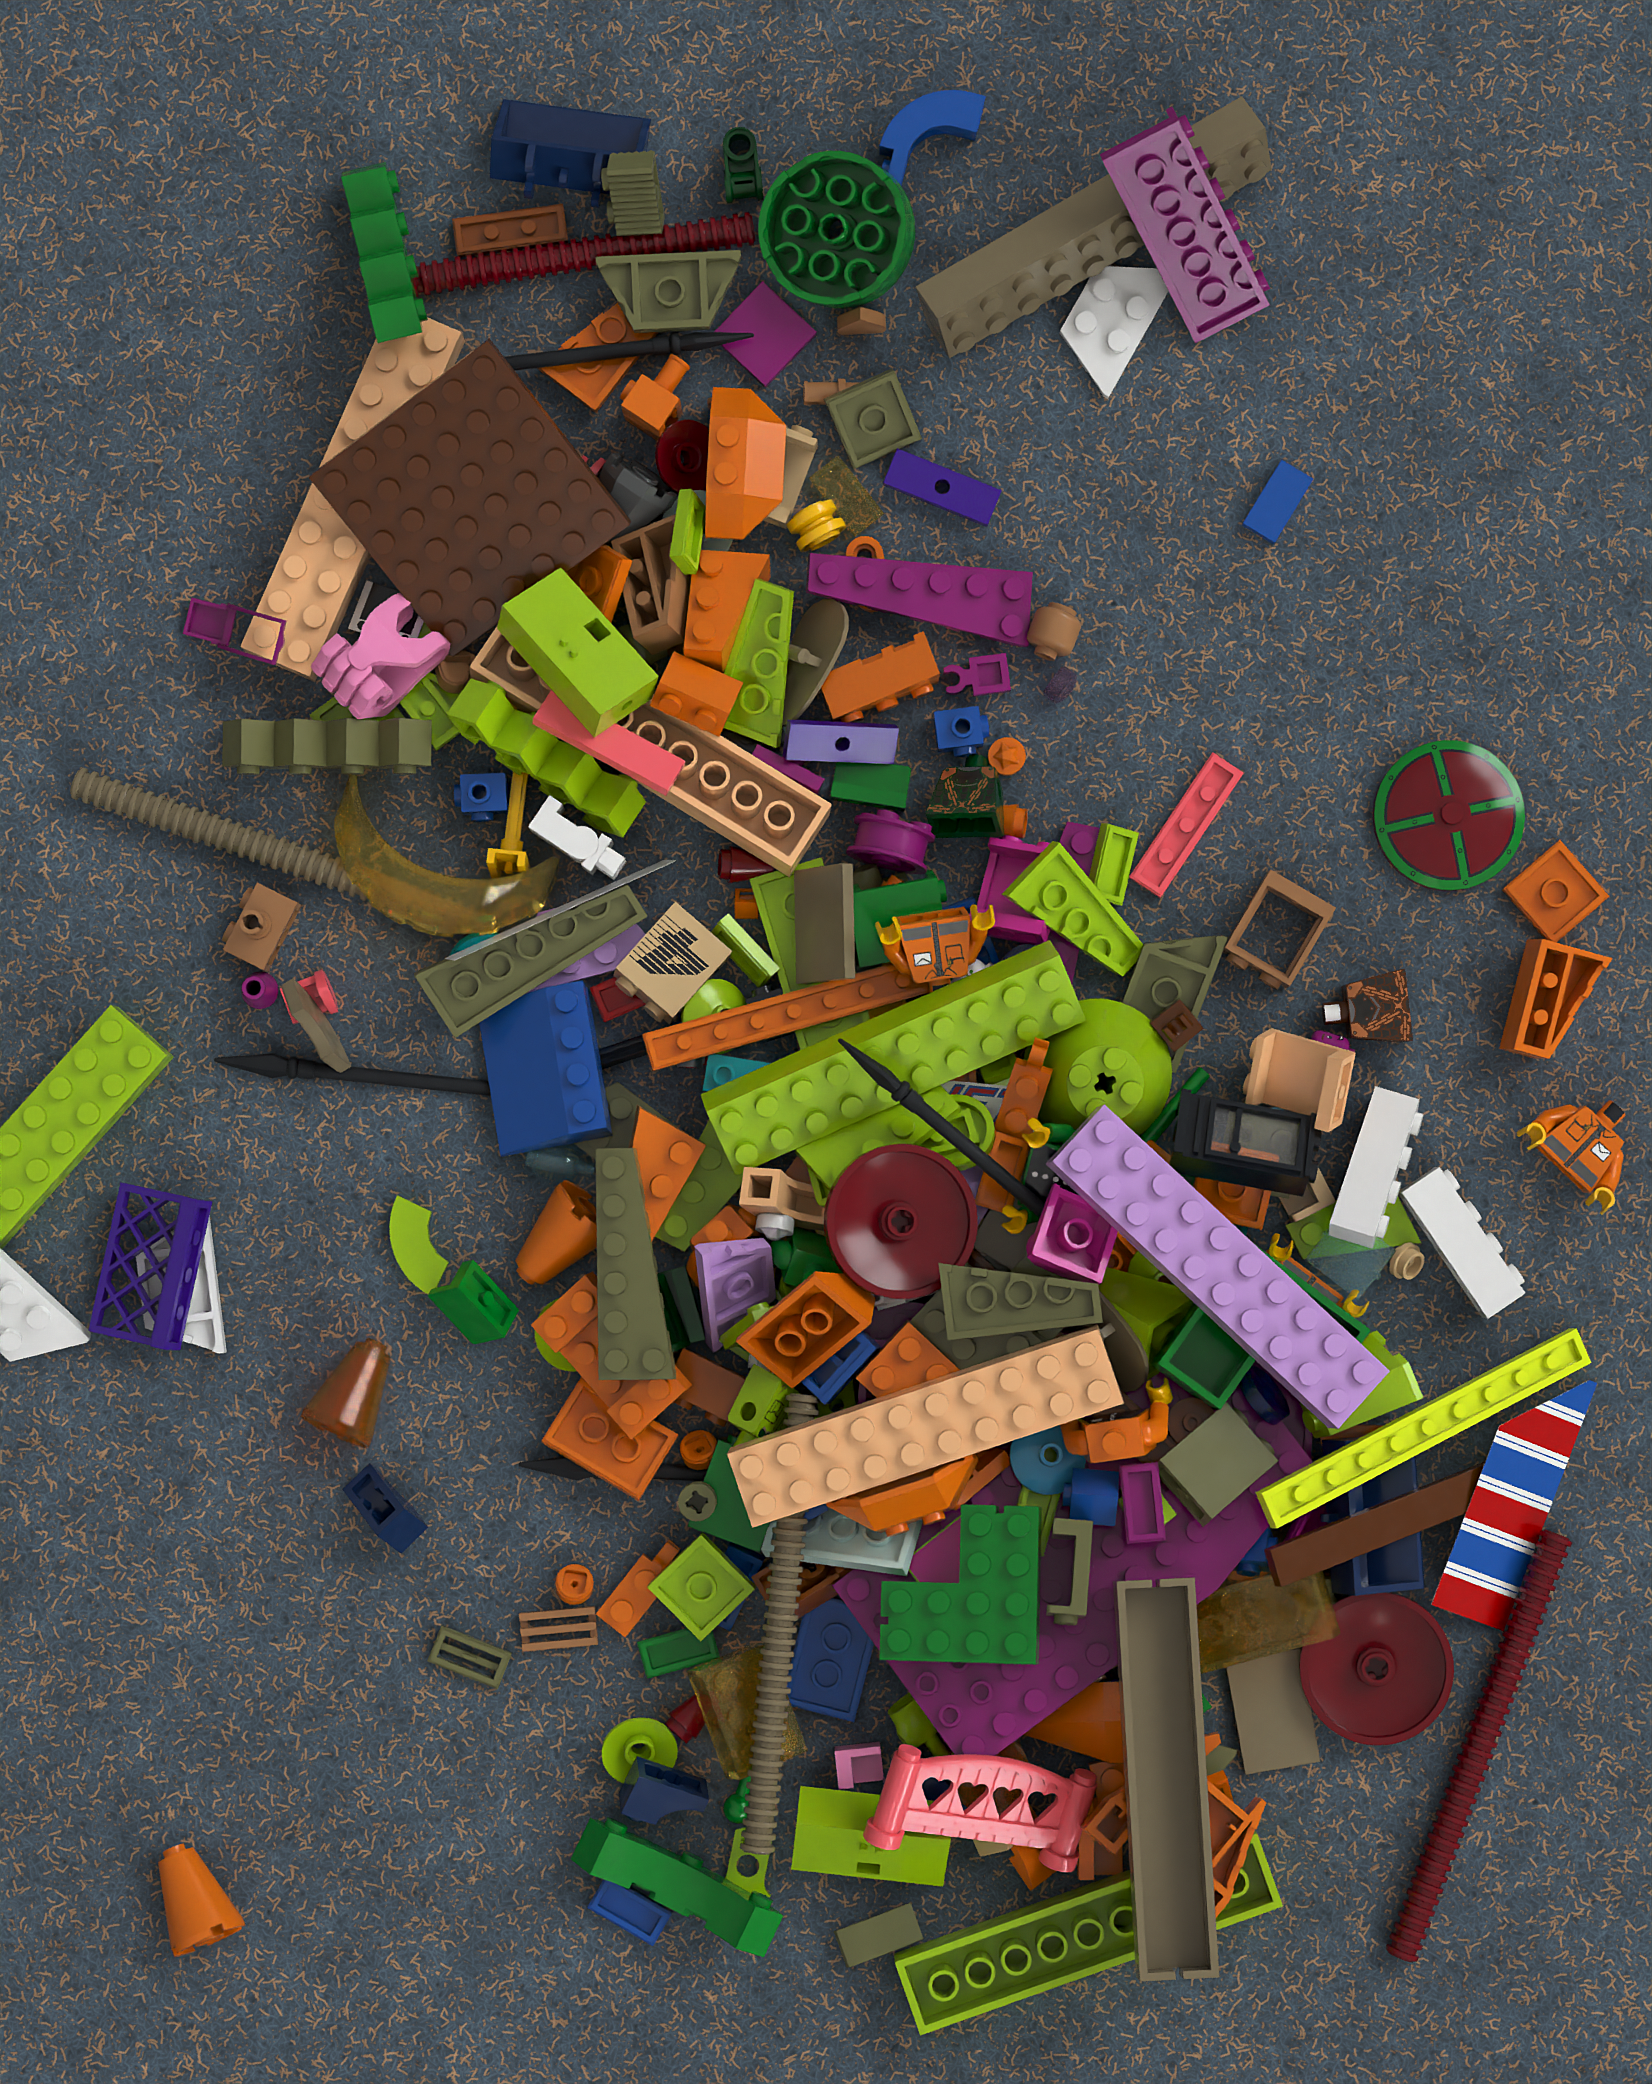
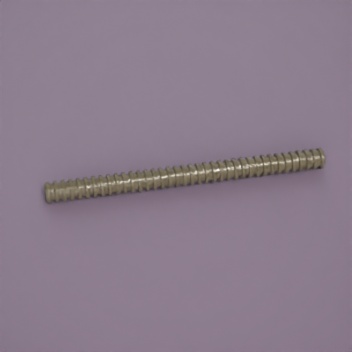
M84 767L77 771L73 779L70 794L74 800L82 798L83 803L89 804L93 802L94 807L100 808L104 806L108 812L114 809L117 815L122 816L125 813L127 818L131 820L137 817L138 822L144 824L148 821L151 827L160 825V830L167 831L171 829V833L174 835L180 832L185 839L191 836L194 842L199 843L202 840L204 845L208 847L214 844L217 850L221 851L225 848L227 853L231 855L237 852L238 857L244 858L248 856L251 862L260 860V865L266 866L271 864V868L274 870L280 867L285 874L291 871L294 877L304 876L305 881L310 882L314 879L315 884L321 886L325 883L326 887L331 890L337 887L338 892L344 893L348 891L351 897H355L356 894L360 895V900L366 901L367 898L371 899L372 904L382 903V907L385 909L391 906L394 912L399 913L402 910L404 915L408 917L414 914L415 919L421 920L425 918L428 924L437 922L438 927L448 926L451 932L457 929L462 936H465L467 933L495 932L499 920L498 912L492 911L491 914L487 913V909L484 907L478 910L473 903L467 906L464 900L454 901L453 896L448 895L447 898H444L441 892L431 893L432 890L430 888L421 890L420 885L414 884V886H410L407 880H403L402 883L398 882V877L392 876L391 879L387 878V874L384 872L378 875L373 868L367 871L364 865L354 866L353 861L348 860L347 863H344L343 858L337 857L333 859L330 853L321 855L320 850L310 851V847L307 845L301 848L298 842L287 843V839L284 837L278 840L273 833L267 836L264 830L254 831L253 826L249 825L247 828H244L243 823L237 822L233 824L230 818L221 820V816L218 814L210 816V812L207 810L201 813L198 807L193 806L190 809L188 804L184 802L178 805L177 800L173 798L167 801L166 796L160 794L156 797L153 791L149 790L147 793H144V789L141 787L133 789L132 784L126 783L122 785L121 780L115 779L111 781L107 775L101 778L98 772L93 771L90 774L88 769Z
M793 1393L786 1395L785 1400L789 1401V1407L784 1409V1412L788 1413L787 1419H783V1424L787 1425L786 1429L814 1420V1416H818L819 1411L815 1410V1406L820 1403V1400L816 1396ZM809 1509L774 1520L777 1521V1525L772 1528V1533L776 1534L775 1539L771 1540V1545H774V1551L770 1552L773 1563H770L768 1569L772 1570V1575L767 1576V1581L771 1582L769 1588H766V1593L769 1594V1600H765L768 1612H764L763 1616L767 1618V1624L762 1625V1629L766 1630V1634L761 1636V1642L765 1644L764 1648H760L763 1660H759V1666L762 1667V1672H758L757 1678L761 1679V1683L756 1685V1690L760 1691L758 1697H755V1702L758 1703V1708L754 1709L757 1721H753L752 1724L756 1728V1732L751 1734V1739L755 1740L754 1745L750 1746L753 1757L749 1758V1764H752V1769L748 1770L747 1773L751 1777V1781L746 1783V1787L750 1789V1792L745 1794L748 1806L744 1807V1812L747 1813V1818H744L742 1823L746 1825V1830L741 1832V1836L745 1838V1841L740 1843V1849L746 1853L769 1855L775 1851V1847L771 1845V1842L776 1840V1834L772 1832L773 1828H777L774 1816H778V1809H775V1804L779 1803L780 1798L776 1796V1793L781 1791V1786L777 1783L778 1779H782L779 1767H783V1761L780 1760V1755H784L785 1749L781 1748V1743L786 1742V1737L782 1736L784 1730H787V1725L784 1724V1718H788L785 1706H789L790 1702L786 1699V1694L791 1692V1689L787 1687V1683L792 1681V1676L788 1675L789 1670L793 1669V1664L790 1663V1658L794 1657L791 1645H795L796 1640L792 1639V1634L797 1632V1628L793 1624L794 1621H798V1615H795V1609H799L796 1597H800L801 1592L797 1590V1585L802 1583V1579L798 1578V1574L803 1572V1567L799 1566L801 1560H804V1555L801 1554V1548H805L802 1536H806L807 1531L803 1530V1525L808 1523V1519L804 1518L805 1512H809Z

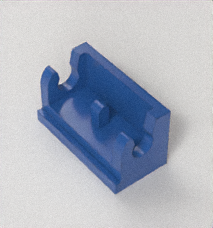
M863 1330L801 1382L824 1405L830 1404L882 1347Z

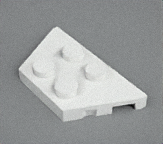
M1105 267L1100 274L1089 278L1060 330V334L1069 348L1076 354L1078 361L1085 371L1089 373L1102 396L1107 399L1169 292L1156 268Z
M209 1215L183 1341L210 1349L216 1353H226ZM165 1237L150 1246L159 1263L169 1256L170 1245ZM144 1252L136 1256L139 1278L153 1267ZM157 1274L142 1283L151 1300L161 1294L162 1283ZM147 1311L143 1314L144 1326L146 1329L153 1331L154 1320Z
M0 1248V1353L11 1362L87 1343L91 1338L90 1331Z

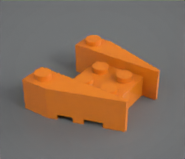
M1207 1780L1215 1915L1217 1917L1231 1899L1234 1884L1240 1868L1243 1867L1248 1847L1267 1802L1262 1798L1254 1797L1243 1811ZM1125 1785L1105 1796L1080 1826L1114 1855L1128 1839Z

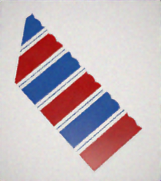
M1588 1380L1499 1425L1431 1605L1504 1631L1510 1611L1514 1605V1600L1519 1592L1518 1589L1526 1573L1527 1565L1530 1563L1531 1554L1534 1552L1536 1541L1539 1539L1540 1530L1544 1526L1597 1386L1596 1382Z

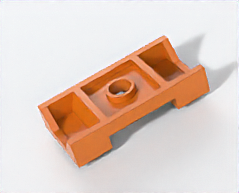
M593 1271L585 1274L531 1324L555 1353L560 1352L609 1407L606 1412L631 1440L638 1436L657 1416L693 1386L676 1365V1379L599 1380L597 1276Z

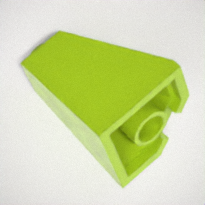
M1107 1267L1102 1283L1098 1285L1099 1290L1120 1313L1142 1343L1148 1357L1149 1373L1147 1380L1160 1372L1150 1363L1194 1302L1177 1286Z
M1377 1330L1369 1332L1362 1345L1390 1372L1339 1429L1328 1428L1300 1402L1303 1410V1422L1314 1438L1334 1435L1423 1398L1409 1362L1400 1353L1393 1356L1383 1346L1386 1344V1339Z

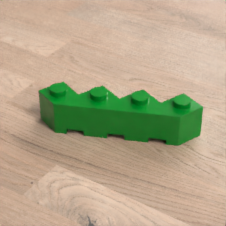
M386 162L342 172L341 178L351 213L350 222L360 256L359 265L369 299L368 309L377 343L422 333V322L427 321L428 318L423 298L417 299L414 289L413 278L419 276L414 256H407L403 236L409 235V229L404 212L398 213L394 196L395 193L400 192L395 170L388 171Z

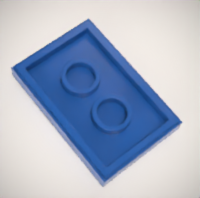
M831 1598L802 1616L794 1647V1657L791 1659L793 1669L789 1670L788 1675L792 1676V1681L787 1683V1687L791 1689V1692L786 1694V1699L790 1701L789 1706L854 1722L874 1643L843 1600Z

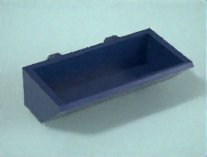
M503 99L491 138L490 178L525 183L524 198L533 199L536 184L592 192L591 207L599 208L602 193L610 194V191L603 190L601 179L602 168H607L610 154L613 152L616 154L620 152L627 153L628 151L631 153L635 151L639 153L642 151L647 152L651 119Z
M1360 1437L1322 1440L1323 1457ZM1416 1456L1326 1503L1327 1513L1320 1514V1522H1327L1329 1524L1417 1489ZM1421 1531L1331 1567L1332 1593L1358 1596L1424 1589Z

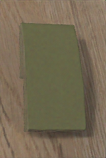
M911 1902L834 1931L847 1968L924 1939Z

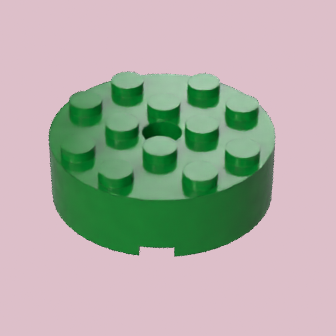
M823 151L803 157V160L794 164L787 171L784 170L777 177L763 201L758 224L759 243L763 258L775 275L776 280L789 292L806 301L836 309L853 308L872 302L886 293L898 281L911 258L915 241V219L910 201L899 182L890 173L860 155L845 151ZM841 220L844 231L839 237L830 239L829 230L831 225L835 221Z

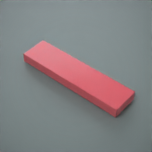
M552 690L533 717L532 724L665 796L685 765V760L616 723L594 738Z
M1212 752L1129 878L1158 898H1161L1244 773Z

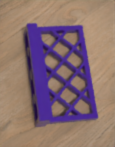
M120 1182L88 1331L150 1345V1347L163 1350H181L212 1201ZM130 1192L140 1194L148 1207L134 1218L127 1208ZM151 1197L158 1198L160 1200L154 1203ZM169 1201L180 1203L177 1219L166 1225L158 1209ZM152 1214L160 1231L146 1240L137 1224ZM131 1229L139 1246L125 1255L119 1246L121 1235ZM165 1237L170 1245L169 1256L159 1263L150 1246ZM144 1252L153 1268L138 1278L129 1261ZM123 1267L131 1283L117 1292L111 1283L112 1275L117 1269ZM157 1274L162 1283L161 1294L151 1300L142 1283ZM136 1289L144 1306L130 1315L121 1298ZM115 1304L123 1320L112 1328L102 1326L105 1309ZM147 1311L154 1320L151 1337L141 1335L134 1323L137 1318ZM127 1326L130 1332L123 1331L122 1329Z

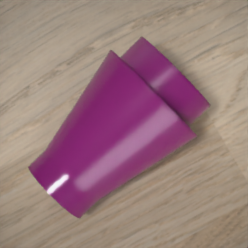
M266 972L251 973L244 979L241 986L243 1000L247 1005L255 1009H264L271 1006L278 996V984L274 977ZM259 982L261 990L257 995H254L250 992L251 985H256Z

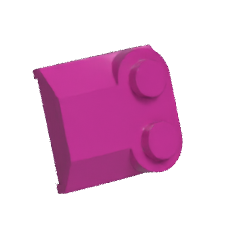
M1053 1184L1035 1233L1027 1241V1258L1034 1265L1066 1279L1097 1283L1099 1285L1102 1283L1118 1231L1081 1196L1060 1188L1058 1184Z

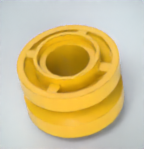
M832 499L823 502L818 501L796 513L786 524L791 534H800V538L796 542L800 552L819 549L835 540L846 529L847 526L843 518H833L832 516L837 510Z

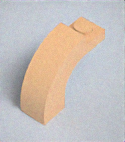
M744 1167L739 1205L755 1216L760 1213L788 1215L795 1220V1227L824 1231L825 1208L819 1206L816 1202L811 1184L796 1181L788 1177L781 1169Z

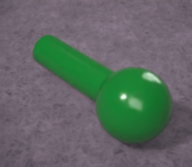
M749 1751L736 1793L730 1795L723 1805L725 1817L735 1824H741L743 1819L747 1818L744 1807L748 1806L745 1794L750 1792V1789L746 1787V1783L751 1781V1777L747 1775L748 1770L752 1769V1764H749V1758L753 1757V1752Z

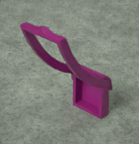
M191 597L183 634L211 641V644H215L218 648L276 665L279 652L285 644L284 631L287 620L230 603L227 605L224 603L216 604ZM237 610L281 623L272 660L229 647Z

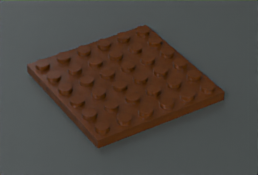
M490 338L309 476V479L404 598L411 602L410 605L432 632H439L450 642L449 654L452 657L498 623L503 604L559 568H562L566 573L631 523V520Z

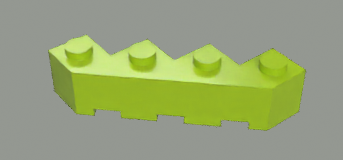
M470 678L447 713V716L462 736L475 745L479 740L483 741L488 747L495 750L497 754L494 758L519 776L524 772L538 780L541 784L538 788L540 791L548 796L550 795L562 803L563 806L568 803L586 813L582 820L593 828L623 838L646 803L637 789L638 784L636 781L625 774L616 776L602 771L593 756L569 743L559 741L556 736L532 724L533 717L537 712L528 714L515 710L505 696L506 691L499 684L493 681L484 683Z

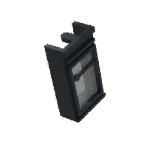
M1182 1088L1175 1116L1178 1117L1172 1137L1174 1148L1169 1161V1165L1179 1174L1301 1197L1305 1193L1307 1184L1315 1183L1318 1161L1312 1160L1313 1151L1318 1152L1322 1135L1321 1130L1314 1129L1317 1113H1311V1115L1192 1094L1191 1090Z

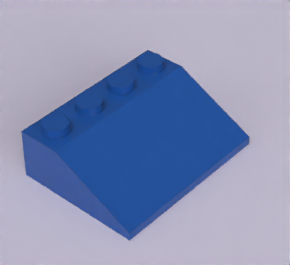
M583 980L545 987L524 994L479 1023L501 1157L613 1136L590 994Z

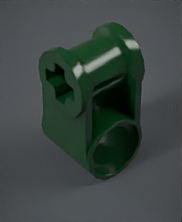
M745 127L732 128L723 138L725 164L723 172L726 202L730 204L733 203L734 199L756 197L758 201L764 200L761 166L758 164L755 136ZM737 140H744L750 145V149L745 155H735L729 149L731 144Z

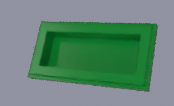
M688 1628L637 1642L647 1679L720 1659L713 1630L702 1641Z

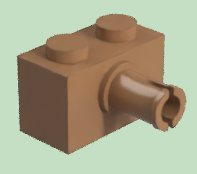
M256 883L254 889L249 887L240 901L239 907L243 911L237 923L231 921L224 932L222 941L226 944L223 950L269 972L302 905Z

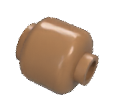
M1049 602L1048 606L1040 607L1036 610L1026 637L1027 641L1035 647L1034 654L1045 660L1055 661L1056 656L1063 657L1071 654L1081 629V623L1075 617L1077 614L1075 610L1055 602Z

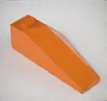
M1093 1682L1023 1735L1104 1762L1124 1764L1119 1682Z

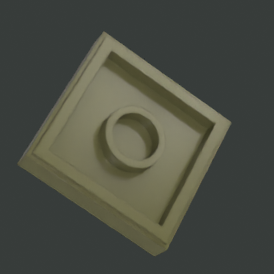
M892 368L824 398V402L853 469L892 453L897 448H903L922 439L896 373Z

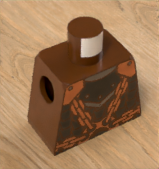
M1405 969L1341 986L1343 1001L1322 1003L1324 1025L1345 1023L1347 1039L1387 1042L1413 1041Z

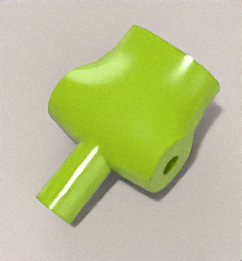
M910 1693L904 1695L890 1707L888 1715L894 1722L897 1736L903 1744L912 1745L917 1748L924 1743L934 1757L948 1755L949 1751L936 1734L938 1731Z

